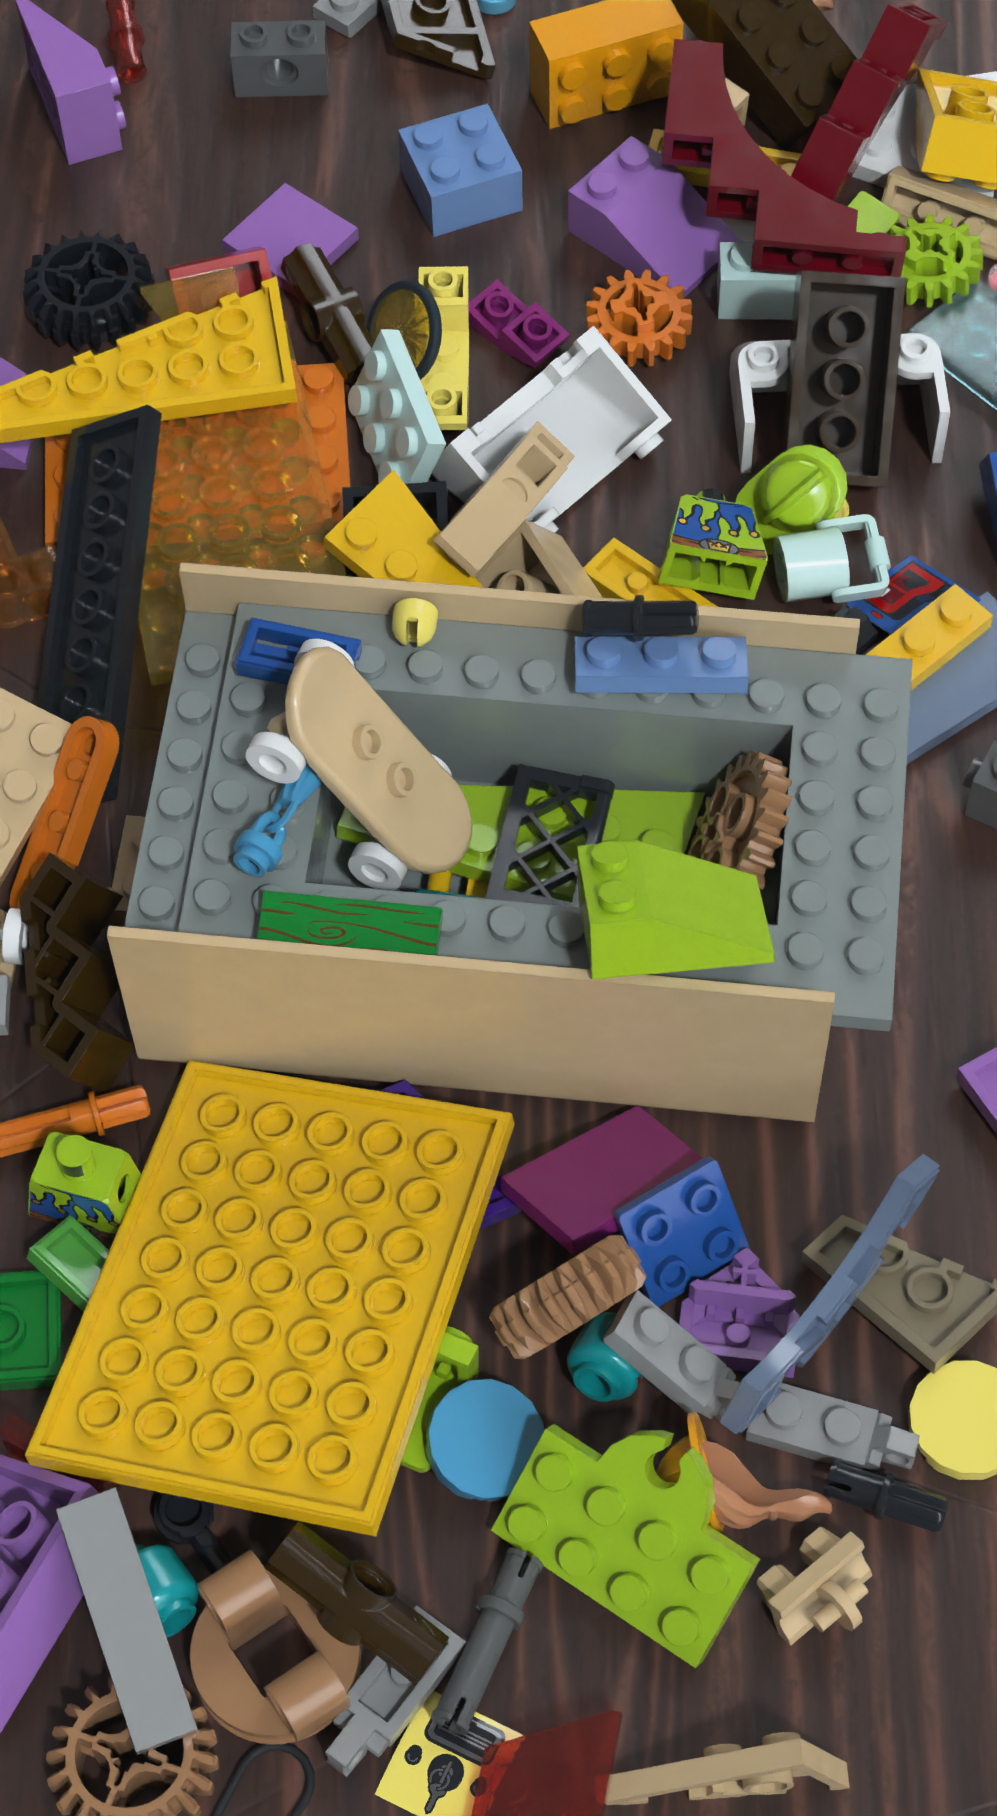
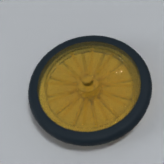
M412 280L397 281L386 287L375 300L369 314L367 330L374 342L381 329L399 330L418 377L421 380L430 371L439 353L442 338L441 315L435 298L425 286Z

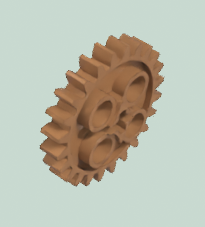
M751 750L747 757L744 755L739 756L736 766L730 764L727 768L725 781L718 779L712 798H706V812L704 816L697 817L696 819L698 830L696 835L692 836L689 840L688 845L691 848L688 855L756 875L759 888L763 890L765 886L764 873L766 869L774 868L775 861L772 855L774 850L783 844L784 840L779 836L782 828L789 822L790 818L785 816V810L792 801V796L786 794L788 787L792 784V780L786 778L789 768L783 766V761L759 751L754 752Z

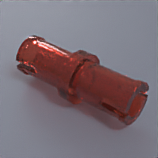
M106 0V9L110 22L107 38L110 48L115 52L117 77L121 78V81L125 83H137L145 78L147 68L142 51V46L145 43L144 30L137 22L135 0Z

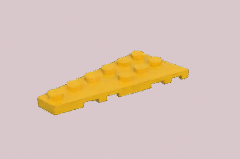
M277 276L262 281L260 290L239 298L236 292L219 299L220 306L198 315L187 311L116 340L117 347L94 356L91 350L74 356V364L55 372L49 373L41 369L1 385L0 443L71 434L73 429L145 405H149L162 413L161 421L297 402Z

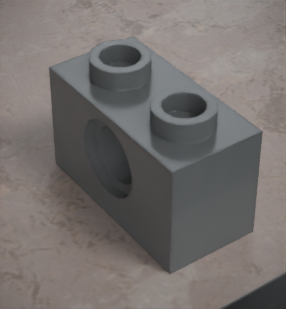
M325 20L231 22L230 58L235 97L328 95L329 58Z

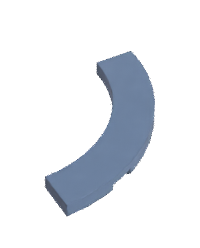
M922 1154L897 1175L872 1219L824 1288L779 1343L742 1379L719 1421L722 1425L736 1435L739 1432L742 1433L781 1393L782 1389L779 1386L786 1373L794 1365L803 1368L884 1261V1258L880 1255L896 1228L900 1226L904 1229L908 1225L940 1172V1165Z

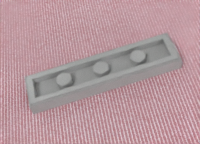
M116 1487L56 1509L137 1755L198 1732Z

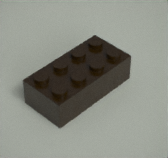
M671 0L680 17L698 40L723 43L724 73L731 82L749 93L748 104L784 150L813 129L820 117L828 114L853 61L857 59L812 0Z
M796 271L781 453L794 446L802 445L824 448L839 459L846 472L847 485L888 486L906 278Z

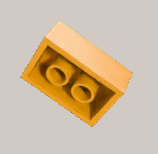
M605 0L529 22L530 92L549 129L668 96L674 39L683 40L684 23L671 0Z

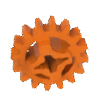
M645 269L641 278H634L630 270H625L624 280L618 281L616 278L608 276L606 277V289L601 287L593 289V301H587L586 332L594 326L619 357L621 355L627 357L628 367H633L637 358H644L645 363L649 367L654 366V356L660 355L669 361L672 359L673 347L678 349L685 348L686 335H691L692 332L691 299H683L684 287L682 285L669 288V276L666 274L656 281L651 279L650 270Z

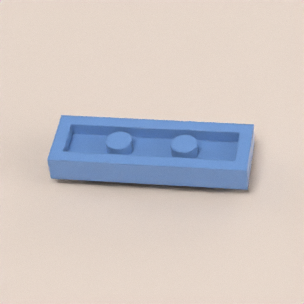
M575 636V693L747 694L749 673L746 637L658 636L644 637L643 641H636L634 637Z

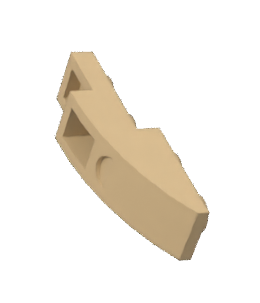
M537 421L489 478L472 494L434 541L447 553L453 562L459 564L473 577L545 497L568 469V464L575 456Z

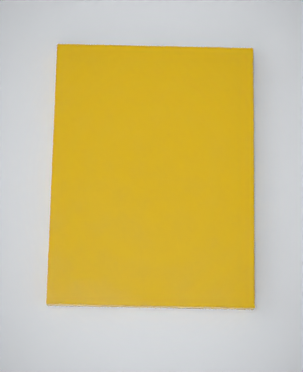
M188 1060L25 1453L29 1465L376 1537L515 1125L512 1113Z

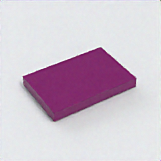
M637 1105L502 1176L501 1189L507 1198L574 1255L619 1230L614 1218V1212L702 1160L703 1157Z

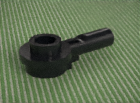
M162 1493L158 1497L154 1506V1522L158 1532L167 1541L178 1545L191 1544L211 1574L232 1561L210 1530L214 1522L213 1503Z

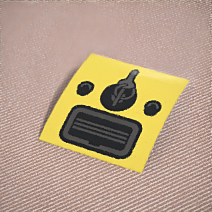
M433 1691L410 1721L375 1795L417 1816H487L526 1736L478 1712L474 1714L467 1735L448 1731L447 1729L452 1719L450 1721L446 1720L442 1727L431 1719V1714L436 1709L442 1696Z

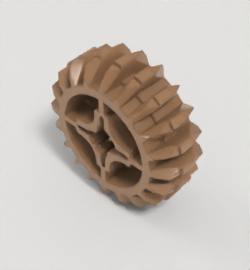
M609 1235L493 1307L489 1318L496 1328L495 1334L503 1347L507 1346L514 1359H526L641 1288L647 1277L640 1265L642 1261L634 1248L628 1246L622 1235Z
M112 1678L108 1679V1687L111 1693L101 1698L94 1687L87 1686L84 1693L90 1706L85 1710L81 1709L78 1705L67 1704L65 1712L74 1724L73 1727L60 1725L55 1726L52 1731L55 1741L65 1747L53 1749L46 1754V1761L49 1766L60 1769L53 1773L47 1779V1782L52 1792L64 1793L56 1803L63 1816L76 1813L75 1816H176L181 1811L188 1816H200L202 1812L200 1806L191 1796L193 1794L211 1796L214 1791V1785L212 1781L201 1774L212 1773L219 1769L217 1755L205 1752L217 1744L218 1740L213 1729H201L208 1720L204 1707L200 1706L191 1709L198 1732L182 1738L184 1753L181 1767L171 1764L168 1756L159 1753L154 1748L142 1753L146 1761L144 1764L133 1763L129 1771L126 1772L120 1760L122 1757L133 1759L136 1755L129 1729L126 1728L117 1734L101 1732L111 1723L125 1718ZM184 1688L190 1705L192 1701L191 1694ZM86 1755L96 1758L99 1766L110 1770L106 1783L109 1794L105 1803L96 1799L85 1788L83 1766ZM159 1787L166 1790L157 1799L147 1804L131 1807L138 1793L146 1788Z

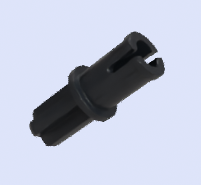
M636 595L634 601L585 600L582 610V626L585 637H592V635H634L636 641H643L645 635H693L697 633L699 626V610L697 603L692 600L645 601L643 595Z
M837 1459L833 1461L827 1477L830 1482L825 1484L823 1493L827 1498H834L875 1512L874 1519L882 1520L885 1515L933 1532L939 1531L943 1526L948 1511V1500L945 1497L895 1481V1474L888 1472L886 1477L841 1463Z

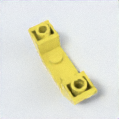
M468 266L419 267V283L425 286L435 298L442 321V338L438 356L430 371L420 382L440 430H467L469 423ZM418 297L420 363L428 345L429 319L426 308Z

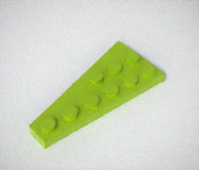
M459 785L468 801L472 817V837L464 857L448 871L489 884L513 786ZM530 788L526 805L531 809L553 797L548 791ZM614 790L602 842L638 840L686 855L705 792ZM582 798L571 801L584 820L592 817L596 801ZM345 807L337 825L336 837L356 844L372 842L367 837L369 832ZM561 807L537 818L551 837L575 826ZM528 823L521 826L515 846L518 854L542 842ZM581 835L559 847L570 861L576 865L577 846L586 845L587 840ZM550 851L526 863L540 882L565 871ZM517 869L509 872L505 889L524 892L531 888ZM570 880L549 891V894L553 899L572 902L576 884Z

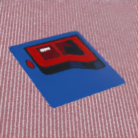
M910 555L888 571L889 584L884 595L849 601L847 606L849 608L857 607L869 616L872 623L892 634L950 587L958 584ZM958 585L962 590H964L978 603L981 602V599Z

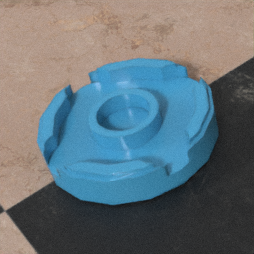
M493 1379L467 1381L448 1391L430 1413L426 1426V1457L437 1479L455 1495L469 1500L474 1498L480 1501L488 1500L487 1502L502 1501L510 1496L544 1432L543 1421L532 1401L514 1386Z

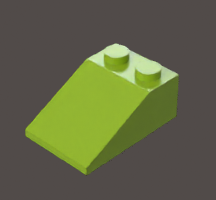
M638 840L623 842L606 841L599 844L577 846L579 905L592 980L775 963V952L756 875Z

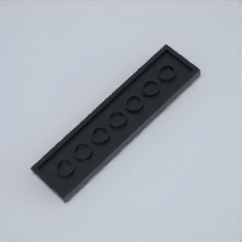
M149 405L73 429L71 432L37 707L71 724L81 717L91 716L108 721L116 728L119 735V751L101 803L116 800L118 794L162 413Z

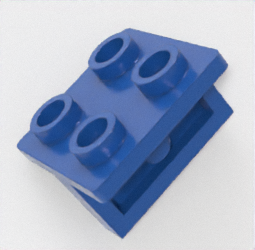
M710 1156L703 1158L614 1212V1218L619 1230L611 1235H622L628 1246L634 1248L642 1261L640 1265L647 1275L642 1286L643 1292L658 1307L688 1290L690 1283L696 1279L704 1280L731 1264L733 1256L746 1247L750 1249L719 1164Z

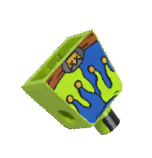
M713 488L704 489L696 496L689 494L681 496L666 545L658 583L754 600L768 561L754 510L748 505L725 501L724 494Z
M56 1131L50 1132L29 1182L28 1214L29 1216L60 1224L69 1215H72L90 1233L115 1239L141 1173L129 1153L122 1149L89 1141L80 1135H67Z

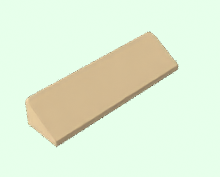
M897 166L889 173L881 202L900 214L897 226L907 228V218L913 217L919 224L925 223L927 214H932L936 223H942L947 216L952 217V227L957 228L965 223L969 225V236L978 235L980 237V249H983V256L997 260L996 198L949 182L934 180L926 174L903 166Z

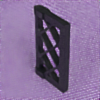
M519 764L485 899L580 907L578 866L570 861L559 846L581 835L586 838V845L602 843L615 784L603 778L583 774L582 776ZM530 788L548 791L553 797L531 809L526 805ZM577 798L596 801L592 817L584 820L571 801ZM561 807L575 826L551 837L537 818ZM528 823L542 842L518 854L515 846L521 826ZM550 851L565 871L540 882L526 863ZM517 869L531 888L524 892L505 889L509 872ZM570 880L576 884L572 902L553 899L549 894V891Z

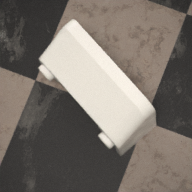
M901 333L896 385H920L931 463H942L950 418V406L941 350L938 344L926 335ZM791 339L750 341L736 347L731 354L729 377L741 473H751L755 432L752 393L786 391Z

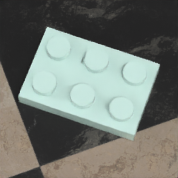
M381 329L372 349L366 354L364 366L355 385L349 391V410L357 420L363 435L364 448L371 455L378 473L379 483L392 470H395L404 484L427 482L446 446V442L400 331Z

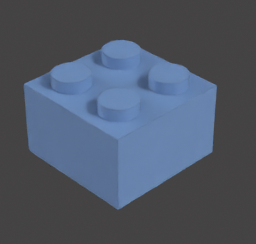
M488 103L398 130L400 170L433 237L523 210L522 169Z

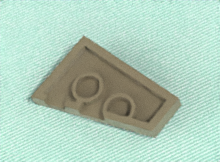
M841 1215L802 1251L801 1263L827 1284L867 1225ZM891 1236L880 1255L884 1258V1261L852 1304V1306L923 1366L935 1374L997 1314V1280L994 1279L991 1284L965 1273L964 1266L947 1258H943L942 1262H939L909 1249L906 1241Z

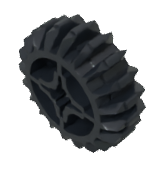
M101 229L95 236H86L80 230L78 238L68 239L62 234L59 245L55 246L45 243L43 255H33L31 268L25 270L23 298L29 318L34 326L39 327V331L42 332L44 338L54 337L59 347L66 345L70 341H72L78 352L85 344H92L97 351H99L101 343L110 341L117 346L116 340L120 338V335L127 336L134 333L137 329L136 325H147L148 312L154 310L156 283L154 274H151L150 262L145 254H140L135 242L125 244L119 233L109 239L106 238Z

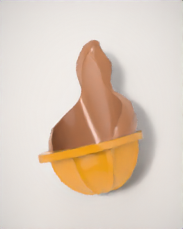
M696 1412L688 1413L689 1436L682 1438L670 1448L662 1458L657 1470V1475L662 1480L669 1483L678 1482L680 1477L679 1460L687 1451L695 1447L703 1456L713 1477L715 1504L708 1525L718 1532H722L724 1526L744 1529L764 1519L775 1521L779 1518L798 1522L816 1513L831 1514L832 1512L831 1502L826 1496L818 1492L799 1488L772 1490L763 1487L732 1451L718 1443L707 1441L700 1417Z

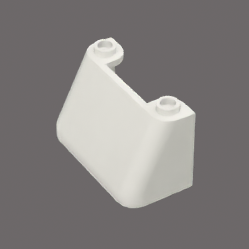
M593 326L580 336L568 351L554 359L541 373L491 414L454 439L443 450L431 474L438 482L446 481L447 490L463 503H466L525 433L539 421L575 456L568 464V469L526 518L555 533L559 528L554 524L553 520L633 453L641 460L664 441L658 432L672 419Z

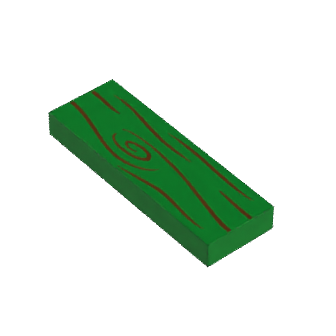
M264 891L257 939L438 956L443 911L440 907Z

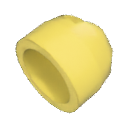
M407 598L397 602L394 606L391 623L395 638L404 646H407L408 642L417 643V647H422L430 642L437 629L439 616L437 608L432 603L418 598Z

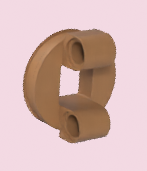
M249 1549L197 1584L199 1594L206 1603V1606L198 1618L192 1635L190 1646L191 1671L203 1704L221 1726L238 1737L256 1743L286 1744L296 1741L298 1743L323 1730L333 1722L337 1715L351 1706L347 1693L359 1679L361 1667L360 1645H347L325 1631L317 1619V1609L267 1571L252 1550ZM289 1616L313 1654L266 1685L264 1689L267 1697H263L233 1651L283 1617Z

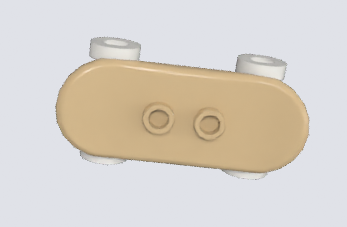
M323 639L306 640L294 660L295 666L288 681L285 695V712L270 720L267 726L270 732H260L253 737L246 751V759L249 765L257 773L269 780L289 784L296 782L300 778L308 763L318 778L369 832L367 837L372 842L357 844L348 861L350 872L365 885L374 889L394 891L400 887L407 869L424 874L449 870L464 857L472 837V817L468 801L459 784L452 777L449 767L424 747L355 669L352 658L345 650Z

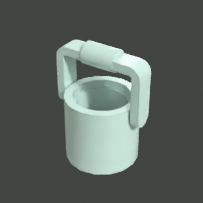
M862 514L824 520L816 524V530L778 535L774 538L773 559L775 575L781 598L785 603L832 596L834 603L880 597L887 590L889 584L887 570L891 568L885 539L883 536H879L876 521L871 515ZM864 529L866 537L864 544L870 570L874 573L876 583L849 587V562L842 532Z

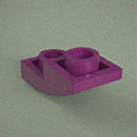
M498 279L469 302V325L499 349L534 368L569 340L570 334L540 305L534 302L531 306L527 307Z

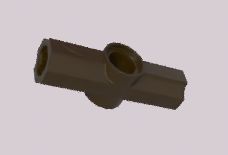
M312 243L297 246L289 255L283 258L281 270L301 304V319L305 331L313 342L322 341L335 366L344 378V382L351 383L354 386L364 366L366 354L375 343L364 325L365 315L362 302L352 287L343 288L320 247H314Z
M300 1521L290 1531L264 1567L317 1609L316 1616L319 1623L332 1637L350 1646L363 1644L414 1685L450 1638L397 1597L398 1591L395 1583L382 1569L365 1560H349Z

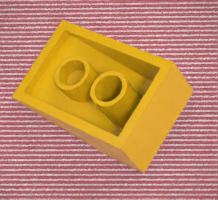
M922 68L918 69L916 77V158L920 170L925 172L928 177L943 182L953 181L954 177L970 179L979 187L997 189V81Z

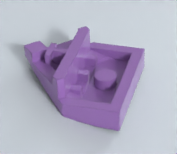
M746 1247L733 1256L732 1263L706 1280L696 1279L690 1283L689 1297L682 1301L679 1325L727 1365V1368H731L732 1371L750 1373L797 1322L800 1315L794 1310L796 1296L790 1290H782L759 1267V1258ZM795 1365L786 1373L785 1377H794Z

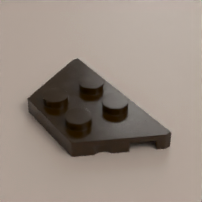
M381 0L395 48L483 79H492L496 65L477 0Z

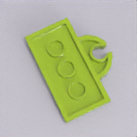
M557 1425L549 1426L543 1432L491 1531L517 1549L528 1552L527 1555L529 1557H537L544 1567L694 1668H697L707 1656L761 1560L708 1525L715 1504L713 1477L703 1456L695 1447L687 1451L679 1460L680 1477L678 1482L669 1483L657 1475L653 1460L657 1452L670 1446L674 1433L664 1430H640L615 1442L601 1455Z

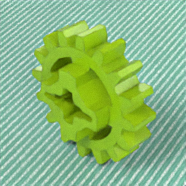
M927 214L925 223L918 224L913 217L907 218V228L903 229L896 225L890 227V235L907 237L906 254L901 277L906 278L905 294L907 305H912L918 298L924 299L927 308H932L934 299L941 298L944 303L949 305L952 304L953 293L956 292L966 297L969 295V284L979 283L980 270H983V249H980V237L978 235L969 236V225L966 223L954 228L952 227V217L947 216L942 223H936L933 215ZM958 256L961 259L959 264L956 262Z

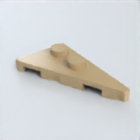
M794 1732L766 1735L762 1738L761 1746L742 1749L737 1744L712 1745L703 1750L704 1757L595 1778L597 1804L602 1806L648 1803V1797L688 1790L689 1800L786 1794V1791L794 1786L793 1777L811 1776L827 1784L829 1790L850 1788L847 1762L801 1739L800 1734Z

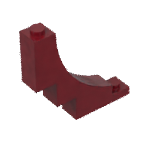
M909 1L888 4L862 57L853 61L828 114L819 118L791 177L809 189L838 203L888 113L908 82L923 64L933 42L941 38L948 21Z
M674 39L662 164L710 169L706 207L707 217L755 221L750 270L796 274V271L901 277L906 254L907 237L892 236L881 232L872 234L856 232L858 210L832 201L801 184L776 165L754 142L742 125L730 99L723 68V43Z

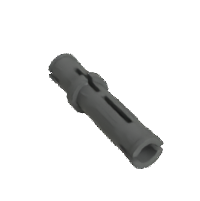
M517 1548L507 1549L504 1562L489 1595H482L475 1610L479 1614L478 1619L440 1701L431 1714V1719L441 1727L446 1720L450 1721L452 1719L447 1729L448 1731L460 1735L468 1734L469 1725L512 1631H517L521 1628L525 1619L522 1608L538 1574L542 1571L543 1563L535 1556L530 1558L529 1563H523L528 1553L524 1550Z

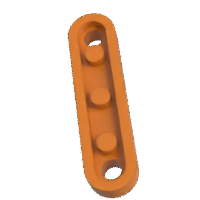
M84 716L77 719L70 726L53 771L54 785L32 830L11 890L10 908L20 909V898L49 853L77 866L79 865L119 751V735L114 725L110 722L91 716Z

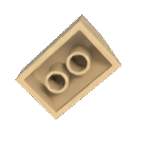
M527 519L520 524L479 572L474 575L483 588L602 597L562 536Z

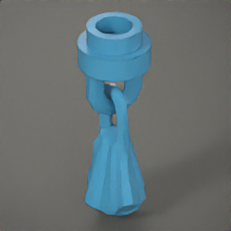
M308 763L296 782L283 783L280 794L272 809L259 815L252 828L242 831L233 846L235 852L233 861L244 873L253 877H263L266 872L274 871L283 856L281 847L285 842L287 831L285 824L290 820L296 808L323 783ZM283 807H284V808H287V810L285 811V813H284L283 816L281 817V816L278 814L279 811H280L281 808H283ZM265 829L267 833L276 832V834L272 839L266 834L262 833L263 830Z

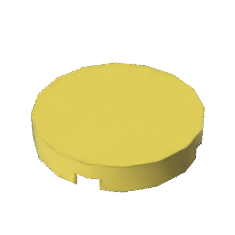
M952 1361L944 1364L935 1374L930 1372L917 1385L908 1410L909 1432L920 1435L918 1449L926 1457L925 1461L936 1471L958 1480H984L997 1475L996 1367L980 1361Z

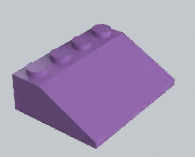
M1 1454L0 1733L84 1595L56 1509L99 1494L89 1483L40 1467L30 1466L28 1463Z

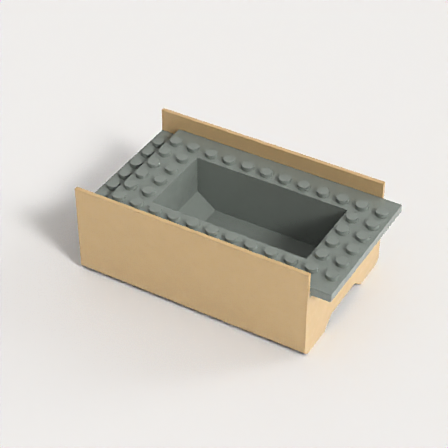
M181 562L179 575L186 612L146 817L126 815L112 889L121 894L123 898L110 917L111 925L114 926H109L107 932V939L138 1059L188 1063V1060L242 1069L399 1083L406 1080L411 1085L814 1122L830 1027L890 1031L893 1014L913 659L856 654L860 619L697 605L699 610L697 633L693 635H645V637H746L749 673L747 694L575 693L574 641L575 636H585L582 626L584 601L634 600ZM407 598L423 599L432 603L438 610L439 616L436 632L431 641L422 647H417V643L408 642V645L404 646L395 638L392 632L393 610L395 604L400 600ZM251 617L360 639L362 653L360 659L355 662L356 670L424 747L449 767L452 777L459 785L514 786L519 764L577 776H582L583 774L607 779L615 784V790L705 792L698 816L700 817L704 816L706 812L705 800L707 797L712 798L716 790L717 780L725 781L728 766L730 764L736 766L740 755L747 757L749 751L752 750L783 761V766L789 768L786 778L792 780V784L788 787V792L786 793L792 796V801L785 810V816L790 818L789 822L782 828L779 836L784 840L783 844L775 849L772 855L775 861L774 868L766 869L764 873L765 886L763 890L760 889L775 952V963L592 980L580 907L415 893L414 891L419 888L427 890L429 874L407 869L400 887L394 891L374 889L359 881L348 868V861L357 844L336 837L337 825L345 806L324 783L296 808L290 820L285 824L287 830L286 837L281 847L283 856L275 870L266 872L263 877H253L244 873L233 861L235 855L233 846L242 831L251 829L259 815L272 809L283 786V783L269 780L257 773L249 765L246 759V751L253 737L260 732H270L267 729L270 720L285 712V695L287 685L237 675L235 663ZM592 635V636H630V637H634V635ZM257 640V643L285 649L288 647V645ZM281 808L278 814L282 817L287 808ZM695 825L692 836L696 835L697 833V825ZM265 829L262 832L272 839L276 834V832L267 833ZM688 846L686 855H688L691 846ZM452 873L449 893L466 895L468 878ZM264 891L440 907L443 911L438 956L257 939Z

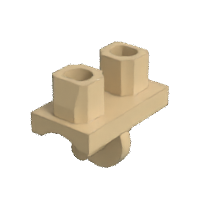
M818 1527L804 1539L800 1547L802 1559L809 1566L797 1577H794L782 1565H774L758 1578L757 1586L761 1598L772 1613L778 1634L790 1646L813 1626L820 1632H823L837 1621L845 1629L852 1631L863 1622L860 1611L855 1604L868 1594V1589L863 1583L872 1577V1572L862 1555V1550L865 1549L863 1541L851 1531L841 1539L825 1528Z

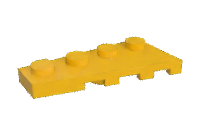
M392 470L324 537L323 547L359 577L483 587L475 576L472 577L459 564L453 562L447 553L434 541L441 531L395 470Z

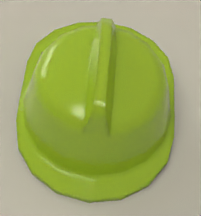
M813 445L794 446L781 453L750 479L738 493L735 503L748 505L754 510L766 552L772 555L775 536L816 530L817 523L832 519L844 504L848 490L846 472L839 459L828 450Z

